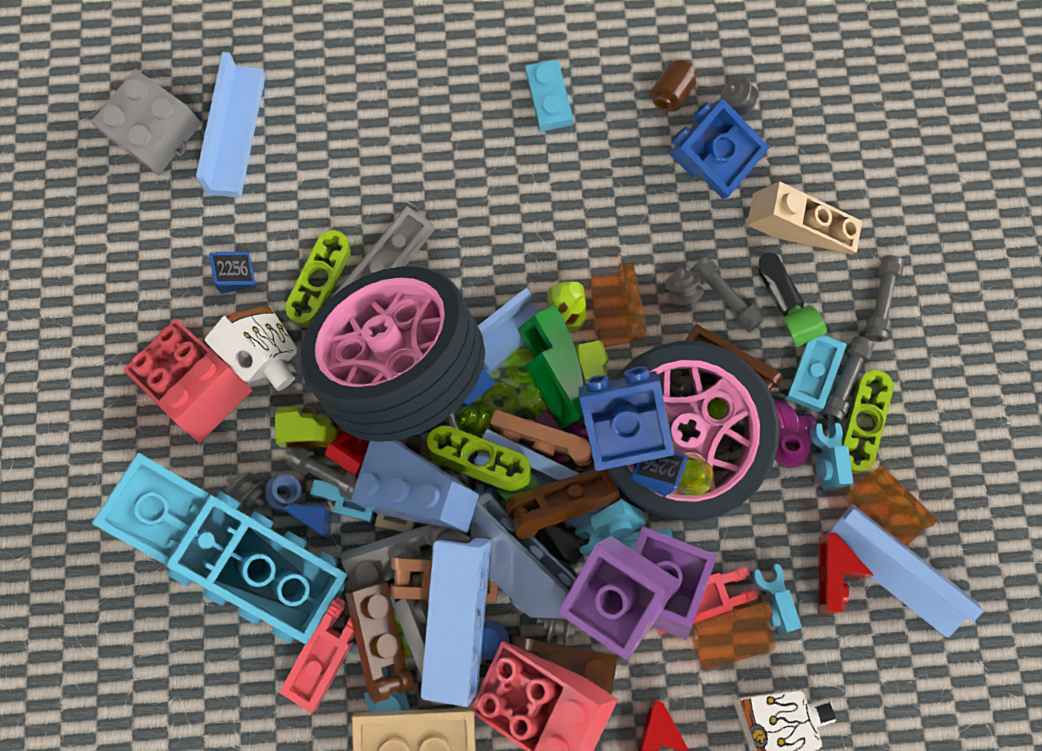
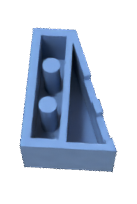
M397 440L370 441L350 502L377 514L468 533L479 494Z

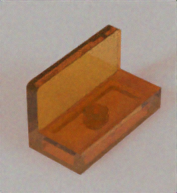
M634 262L619 264L616 275L591 278L589 286L599 339L602 341L603 346L608 347L644 341L647 327Z
M882 465L867 473L843 497L850 505L853 503L906 546L923 530L932 527L938 521Z
M768 601L693 623L690 634L703 670L772 651L776 648L767 618L773 617Z

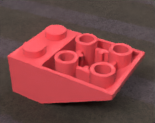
M176 319L168 327L164 328L123 369L175 423L198 443H201L253 391L224 361Z
M502 641L471 707H474L475 716L525 751H594L618 699L587 678L506 641Z

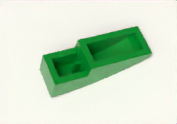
M554 305L534 314L517 330L534 358L525 365V368L560 428L564 429L583 417L578 387L584 385L575 346L557 306Z

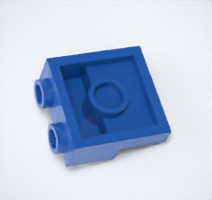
M722 98L711 105L706 102L698 108L692 116L696 122L690 129L685 126L673 137L671 142L675 147L669 154L692 177L699 175L724 199L733 193L770 147Z
M634 367L625 371L624 378L609 381L607 375H597L585 380L586 386L578 387L596 471L675 455L657 371L649 372L647 367Z

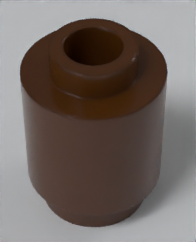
M676 60L674 63L669 64L651 89L650 94L654 105L665 112L678 111L696 85V69L684 60Z

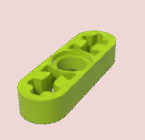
M329 230L320 235L286 302V313L291 322L298 327H309L314 316L329 300L350 257L351 248L346 236L342 232ZM338 242L341 251L334 250L329 258L331 265L334 266L332 268L326 263L329 257L327 245L334 246ZM316 271L326 272L328 274L327 282L320 287L310 285L309 278L312 273ZM306 290L311 294L308 301L311 312L309 314L303 313L299 317L295 308L297 306L303 307L306 304L308 297L303 292Z
M880 370L869 371L858 380L841 439L842 446H848V451L852 452L856 449L859 439L870 440V442L865 441L860 447L859 455L864 457L865 460L860 461L856 465L853 463V457L849 455L852 474H860L869 469L874 464L894 389L890 376ZM872 381L878 382L877 388L882 390V392H879L873 398L872 404H865L870 399L872 389L866 385H869ZM858 413H868L873 417L875 427L872 431H863L858 427L856 423Z
M450 426L437 427L427 437L429 455L434 462L510 492L521 491L530 483V462L521 453ZM446 441H451L452 447L445 446L443 450H439L438 444L444 445ZM457 451L461 452L460 458H458ZM475 452H484L490 457L485 464L480 466L473 465L468 461L469 456ZM497 459H500V466L496 464ZM514 467L520 468V473H515L512 477L507 476V471H512Z

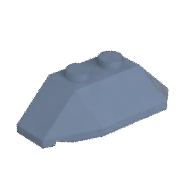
M487 492L479 497L470 523L471 541L476 537L492 539L488 580L496 583L509 596L511 603L517 609L524 611L529 617L566 619L558 614V611L578 577L576 571L537 534L528 539L518 538L513 528L514 519L509 518L505 505L499 504L493 495Z

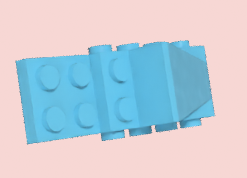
M137 453L92 524L165 564L166 567L170 568L167 575L181 584L189 586L191 581L206 588L202 595L223 606L227 600L240 607L237 614L251 623L258 625L259 621L263 620L274 626L271 633L291 644L295 638L307 644L331 602L337 597L339 598L345 587L344 580L348 574L337 569L340 561L322 550L319 551L317 556L304 549L307 544L305 540L289 531L282 537L271 530L274 522L254 511L248 517L238 511L237 508L240 502L221 491L214 497L144 455Z

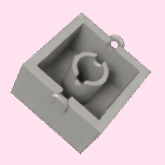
M137 69L133 70L91 121L109 140L158 176L176 155L181 156L186 151L187 146L185 143L202 124L187 105ZM181 145L182 148L180 151H177L178 146Z

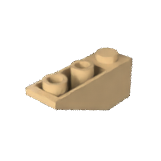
M779 181L753 193L747 225L774 238L847 254H855L858 249L862 221Z

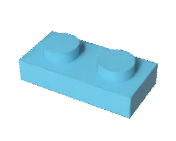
M559 60L525 65V74L539 132L572 126L573 116Z
M825 335L807 342L785 399L820 413L824 409L847 344Z

